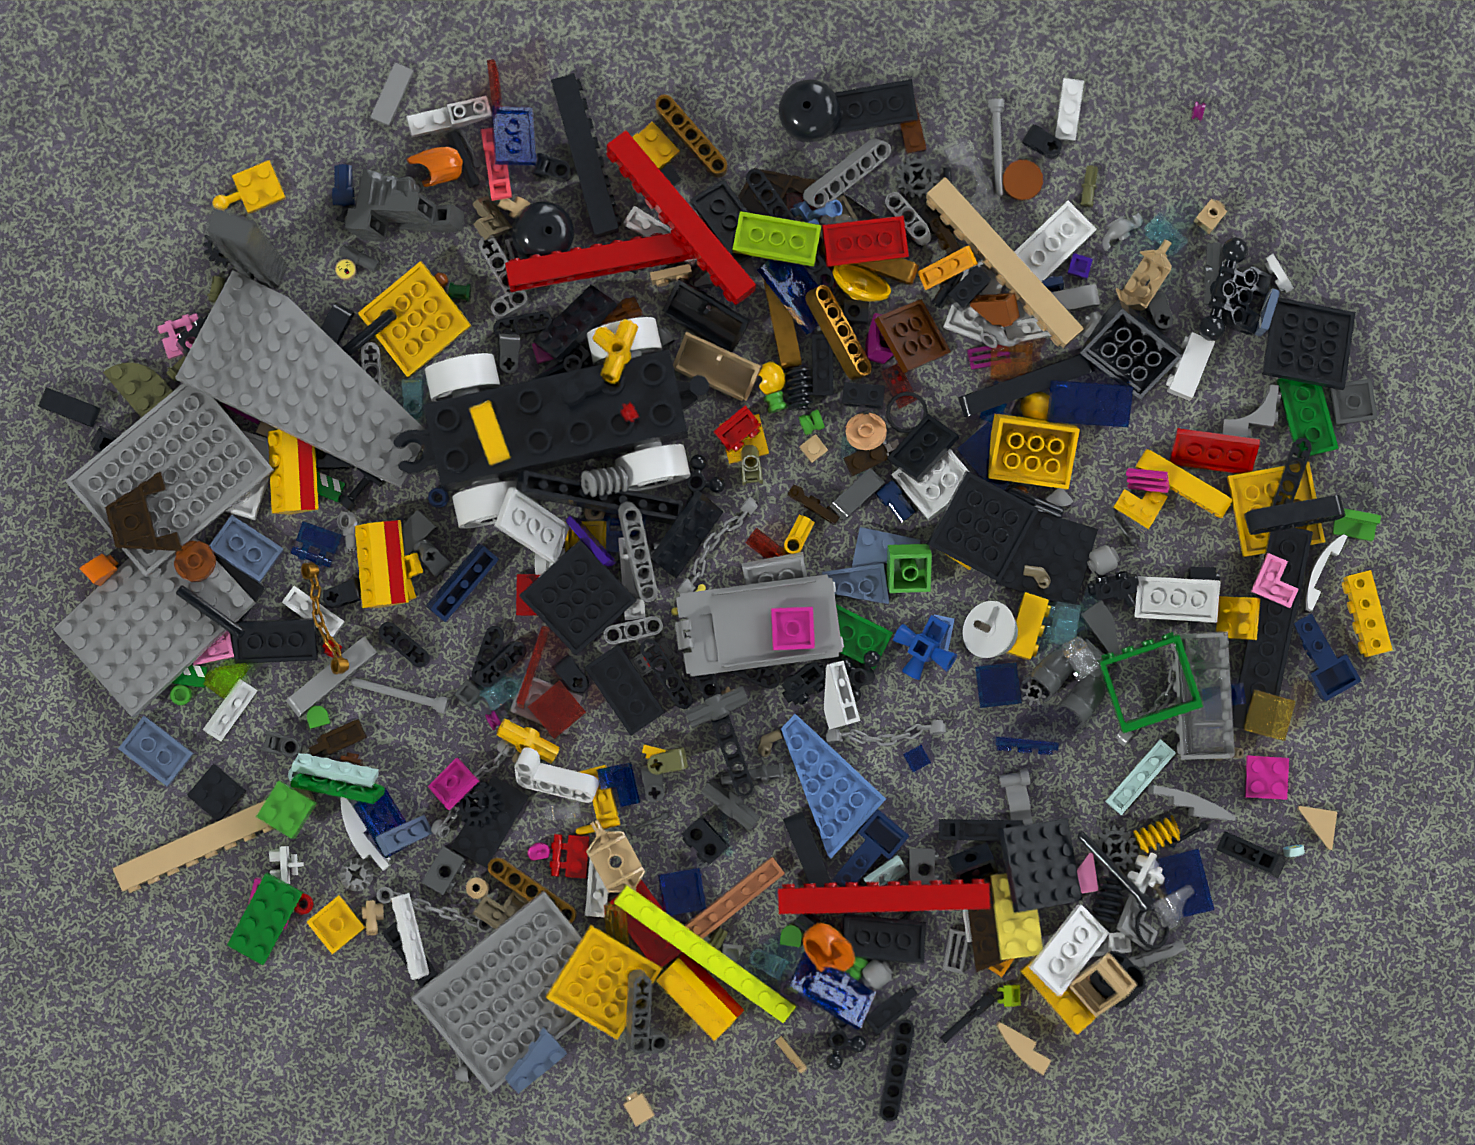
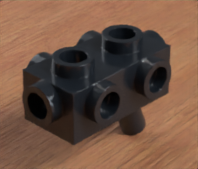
M1120 571L1111 577L1107 575L1095 577L1096 580H1092L1087 584L1089 595L1097 601L1116 597L1117 600L1124 599L1129 608L1136 604L1131 594L1137 593L1136 586H1139L1137 574Z
M816 661L805 664L797 674L788 676L784 683L781 684L784 689L782 695L787 702L790 703L792 701L795 705L798 703L803 705L809 701V695L813 692H822L825 689L826 668L823 665L818 666ZM813 677H818L816 680L811 682Z

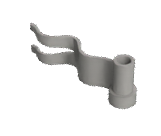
M1020 769L1016 773L999 775L1000 786L1006 789L1011 820H1023L1024 825L1033 824L1026 785H1030L1028 769Z

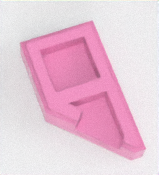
M1089 853L1077 868L1081 893L1098 891L1093 853Z

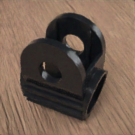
M1109 951L1111 956L1137 984L1125 998L1113 1005L1116 1008H1123L1128 1006L1147 987V981L1143 971L1125 955L1117 951ZM1096 970L1090 974V981L1093 987L1106 1000L1115 994L1116 991L1105 979L1102 981V975Z

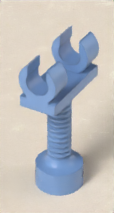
M838 200L828 201L825 207L813 211L806 201L799 202L793 205V209H789L794 217L801 214L805 223L817 225L820 224L817 220L818 217L825 215L836 217L842 214V205Z

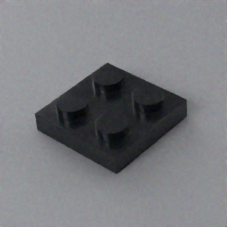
M213 764L187 796L218 822L227 814L246 790L220 767Z

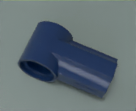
M347 164L335 165L334 187L332 188L333 206L354 205L353 167Z
M889 481L875 492L879 500L882 499L881 502L892 511L900 523L915 513L902 496L903 493L894 481Z

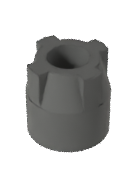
M665 326L658 330L662 349L674 343V337Z

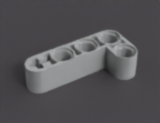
M482 237L479 241L480 251L505 293L492 302L491 310L497 319L508 318L527 307L529 299L525 290L510 292L509 286L503 284L507 278L505 263L508 260L495 238L485 240ZM486 243L492 246L495 253L492 256L488 248H486ZM496 260L504 261V265L501 268H495L493 264ZM522 295L524 300L522 303L516 304L513 301L514 297ZM498 305H505L506 311L498 314L496 313V307Z

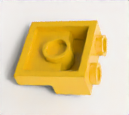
M653 121L639 134L636 133L633 136V139L659 170L680 153V150Z

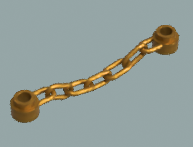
M313 562L303 563L301 566L302 577L310 579L311 582L310 599L312 600L314 624L318 627L324 643L333 652L334 658L331 660L332 672L334 674H343L348 671L349 662L342 657L338 643L330 636L320 611L321 587L317 578L319 567ZM318 589L317 596L313 597V590ZM318 614H319L320 619H321V622H319V623H317L316 616H315V615H318ZM331 640L335 645L334 648L327 641Z

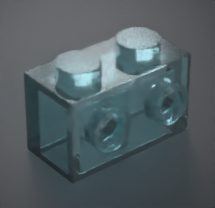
M1160 211L1144 226L1146 230L1145 235L1151 241L1156 240L1160 246L1164 239L1172 243L1165 253L1166 255L1170 254L1174 257L1188 243V239Z
M1056 601L1054 606L1051 605L1049 618H1052L1051 626H1047L1045 638H1048V644L1068 647L1075 643L1081 605Z

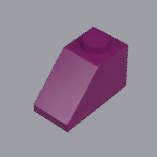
M875 313L865 341V354L869 361L884 364L893 356V353L874 319L883 314Z

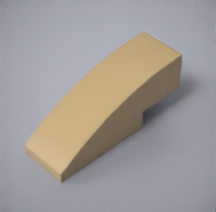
M998 1021L996 1026L1009 1047L1026 1064L1044 1075L1051 1060L1033 1050L1036 1042Z

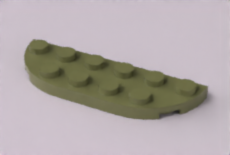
M121 363L103 372L141 418L173 392L159 374L142 364Z

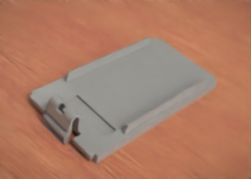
M828 574L679 594V597H676L678 618L687 617V620L675 623L678 650L691 647V652L683 653L686 674H690V677L839 657V652H843L844 644L843 637H840L834 594L836 592L835 582H833L832 578H828ZM813 607L815 649L773 651L771 608ZM683 630H689V632H685V637H690V638H684V631H683Z

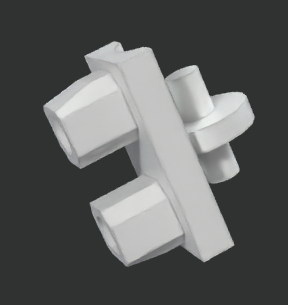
M280 846V849L269 851L270 862L280 861L281 869L270 870V874L290 884V867L292 868V875H298V867L304 866V862H298L297 854H291L290 863L289 846Z
M1150 853L1149 856L1138 855L1135 866L1141 869L1140 873L1130 871L1127 876L1143 894L1148 885L1154 887L1155 883L1162 884L1165 879L1161 874L1163 869L1158 867L1157 855L1154 853Z

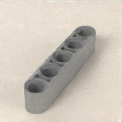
M876 138L868 140L808 187L803 194L804 201L818 209L825 207L828 201L836 199L887 159L891 153L890 145Z
M1096 284L1051 292L1068 312L1100 306ZM1018 300L1017 305L1020 317L1015 321L1034 318L1033 315L1029 316L1024 311V305Z
M624 502L620 505L618 513L635 590L643 601L651 602L656 599L658 590L641 513L632 502ZM629 510H634L632 516L625 517ZM632 530H638L635 536H630ZM637 549H642L639 555H634ZM646 568L645 573L638 574L640 569ZM651 587L649 592L642 593L644 588Z
M363 637L342 654V657L349 662L348 671L343 674H334L330 663L286 700V703L298 717L303 716L311 707L318 704L372 660L378 652Z

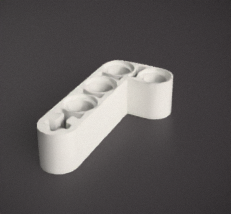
M523 748L515 764L516 781L520 786L585 803L593 801L600 784L599 780L592 775L540 763L539 753L532 748Z

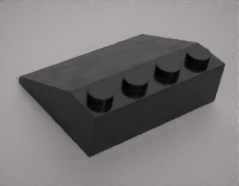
M1120 299L1105 312L1079 351L1080 354L1140 400L1182 357L1180 348L1176 343Z

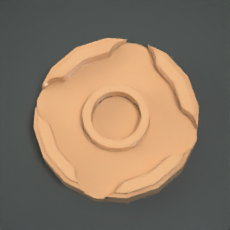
M860 413L853 416L848 421L845 431L847 441L851 446L861 450L875 449L880 446L887 434L885 422L874 413L865 415Z

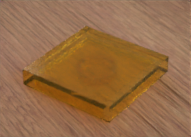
M1254 690L1243 730L1285 741L1296 701Z

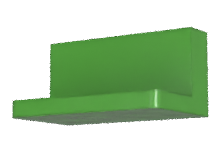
M1344 508L1346 516L1334 521L1333 534L1373 541L1376 525L1380 524L1381 515Z

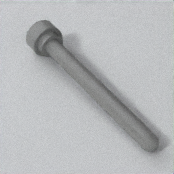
M1004 99L988 100V109H990V113L993 116L995 195L997 197L1003 196L1001 113L1005 108Z
M357 678L351 680V684L355 687L432 706L438 713L445 714L448 707L449 698L443 696L434 699Z

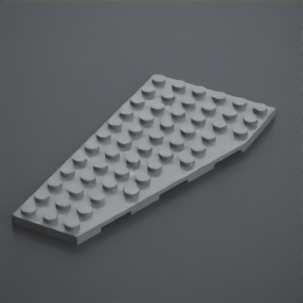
M232 270L175 377L176 380L402 488L408 474L402 472L398 465L401 461L406 460L415 462L422 447L417 443H411L403 449H397L393 441L402 432L407 430L421 431L425 428L289 297Z

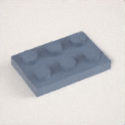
M233 515L230 516L209 545L215 555L259 584L283 552L282 547Z
M146 716L141 718L118 748L167 787L170 786L194 755L192 751Z

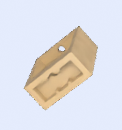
M1108 952L1080 972L1069 987L1097 1017L1125 998L1137 984ZM1096 970L1116 991L1115 994L1106 1000L1086 979L1087 976Z

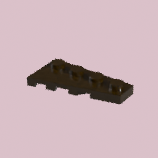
M990 891V909L968 910L976 972L1010 960H1001L994 904Z

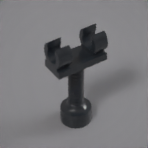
M357 467V470L364 475V478L352 490L351 494L348 496L343 495L338 502L351 512L356 506L354 501L357 496L360 495L370 481L380 487L384 480L378 477L374 478L368 472Z

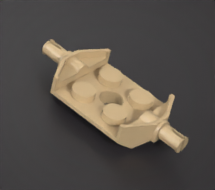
M1164 239L1157 250L1140 251L1144 258L1124 289L1121 291L1116 288L1119 299L1131 309L1140 311L1146 309L1171 271L1172 265L1167 259L1168 255L1165 254L1172 244L1168 240Z
M598 820L595 823H590L596 833V838L588 848L587 854L607 891L622 892L626 885L636 891V886L645 874V870L625 833L620 831L606 832ZM619 856L622 860L621 866L613 868L610 865L611 857Z

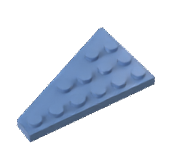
M794 714L781 728L826 853L832 858L886 798L801 718Z

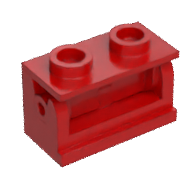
M745 405L713 432L729 453L732 450L737 452L745 445L743 441L748 437L753 439L761 432L759 430L761 423H758L759 421Z

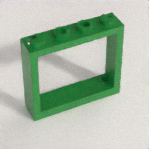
M1173 632L1161 635L1162 639L1145 640L1141 642L1142 646L1136 648L1133 645L1121 649V653L1115 655L1113 652L1106 653L1101 656L1102 659L1097 660L1120 730L1123 734L1203 707L1180 635H1174ZM1173 643L1192 699L1125 721L1107 665Z

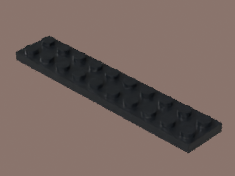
M1290 528L1269 532L1264 559L1267 553H1270L1288 561L1280 581L1298 588V592L1291 608L1256 594V598L1260 599L1257 640H1247L1232 710L1233 727L1268 735L1272 734L1313 535L1312 531Z

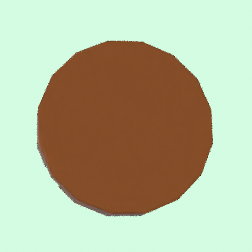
M1017 160L1011 163L1003 175L1004 190L1015 200L1027 201L1034 198L1040 192L1043 185V174L1040 168L1028 160Z
M187 542L182 546L183 551L176 552L174 567L183 579L190 582H200L207 579L213 573L216 566V556L214 551L204 542Z

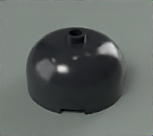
M813 79L798 81L792 84L780 99L778 112L784 130L797 141L803 143L822 141L829 137L838 126L840 121L838 98L834 91L821 81Z
M548 201L534 202L522 208L515 216L511 227L513 245L517 252L525 259L536 254L540 256L550 255L553 251L567 252L574 239V226L569 214L559 205Z

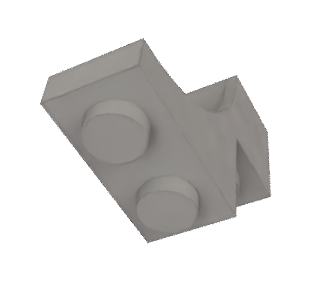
M1270 385L1267 387L1263 402L1252 414L1239 419H1224L1221 422L1220 434L1250 438L1251 429L1248 426L1271 429L1278 421V412L1275 411L1276 404H1279L1281 399V392H1278L1279 386Z

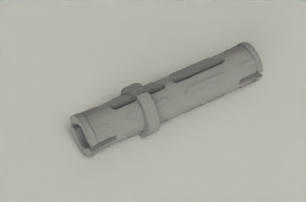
M1179 940L1162 946L1159 949L1147 952L1141 951L1138 955L1128 959L1139 968L1143 966L1146 968L1149 967V964L1186 953V948L1183 941Z

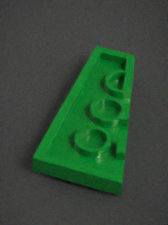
M298 773L291 779V787L371 804H374L385 794V787L376 783L370 788L304 773Z

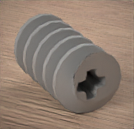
M615 466L613 468L607 467L606 469L600 468L598 471H584L581 476L582 489L585 494H588L589 491L592 497L596 496L597 491L599 495H603L604 489L607 494L612 493V488L615 493L620 491V487L622 491H627L628 477L626 470L623 466Z

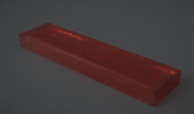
M541 627L516 701L518 708L524 709L550 634L549 627Z

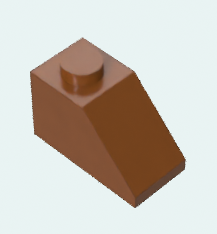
M1015 293L978 295L970 302V307L992 325L1007 327L1020 317Z

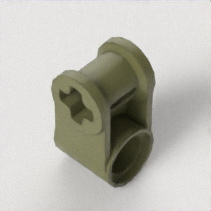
M746 445L741 449L740 453L742 485L746 486V483L755 482L763 484L758 448L754 445Z
M684 747L652 755L648 759V770L652 774L658 775L689 768ZM654 759H658V762L663 763L660 765V769L656 770L655 766L651 767Z

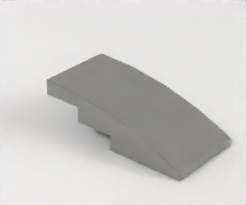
M1155 785L1149 786V795L1168 797V805L1188 807L1187 816L1236 821L1235 815L1199 796L1177 789Z

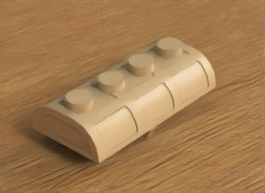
M689 332L685 333L673 363L675 371L692 379L696 375L704 376L708 380L710 387L740 401H747L758 378V373L762 368L759 364L742 358Z

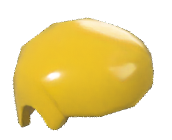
M770 361L762 365V369L758 373V376L762 377V382L759 384L762 392L769 395L781 390L786 381L783 369L778 364Z
M1036 392L1022 399L1020 409L1025 418L1048 420L1053 414L1054 402L1046 393Z

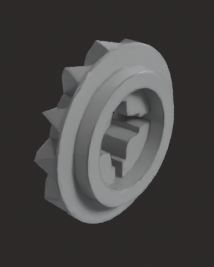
M362 858L349 859L342 865L340 871L341 882L351 891H362L371 884L373 869ZM362 867L360 875L364 880L356 878L351 882L353 874L349 869L357 871Z

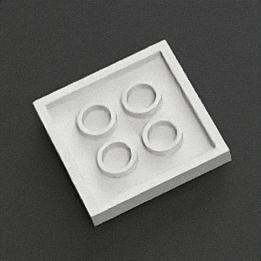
M949 449L919 482H916L900 469L891 475L927 520L931 521L945 510L965 471H968V469Z

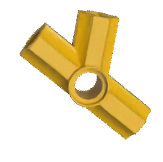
M624 319L620 321L616 334L611 332L606 326L599 327L594 331L593 341L608 353L600 375L602 379L610 383L619 381L624 365L631 358L630 349L638 330V325L631 320Z

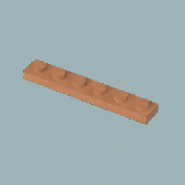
M770 857L684 926L702 939L705 938L785 873L774 858Z

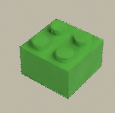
M928 544L887 545V586L889 593L931 592L932 553Z
M278 781L256 817L289 838L296 839L317 802L283 781Z

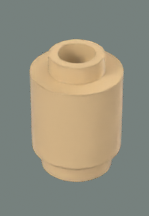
M472 878L466 885V891L474 899H483L489 893V885L484 879ZM475 884L480 886L478 892L473 891Z

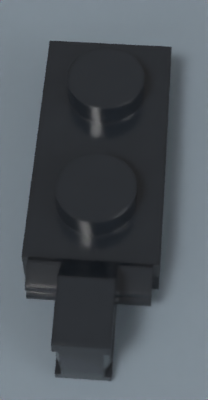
M913 987L905 993L899 990L864 1017L876 1035L910 1009L909 1007L913 1005L910 1000L918 994Z

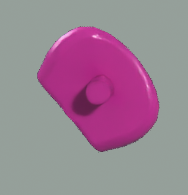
M542 842L534 843L528 849V856L532 861L548 858L550 854L549 847Z

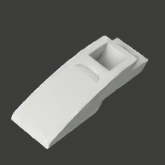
M487 96L448 104L444 108L407 116V122L411 137L413 138L461 128L491 117L492 114Z
M340 797L343 821L355 849L362 859H367L371 855L382 870H386L391 866L389 862L391 860L390 856H384L383 852L376 846L378 842L371 833L369 835L366 834L372 828L369 824L372 822L365 812L362 814L356 808L359 805L356 800Z

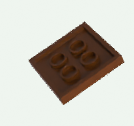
M922 299L874 319L903 373H907L951 353Z

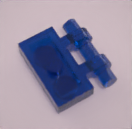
M303 521L296 541L303 543L302 548L293 546L291 554L298 556L300 560L304 561L306 559L315 562L320 567L326 566L330 568L333 560L326 558L327 552L336 554L342 535ZM310 546L321 549L318 555L308 552Z
M824 967L825 969L822 971V974L816 972L813 975L807 993L845 1011L853 994V990L846 986L848 984L853 987L856 979L851 977L850 973L846 971L841 972L832 967ZM832 976L838 979V982L830 979V977Z

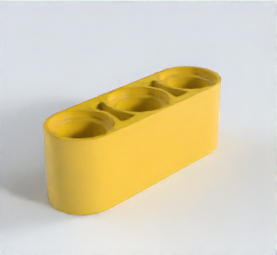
M490 401L471 407L470 411L489 464L493 465L509 459L510 455Z

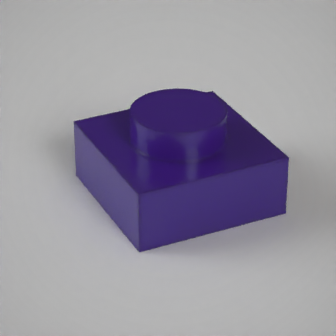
M1073 253L1067 274L1087 280L1093 259Z

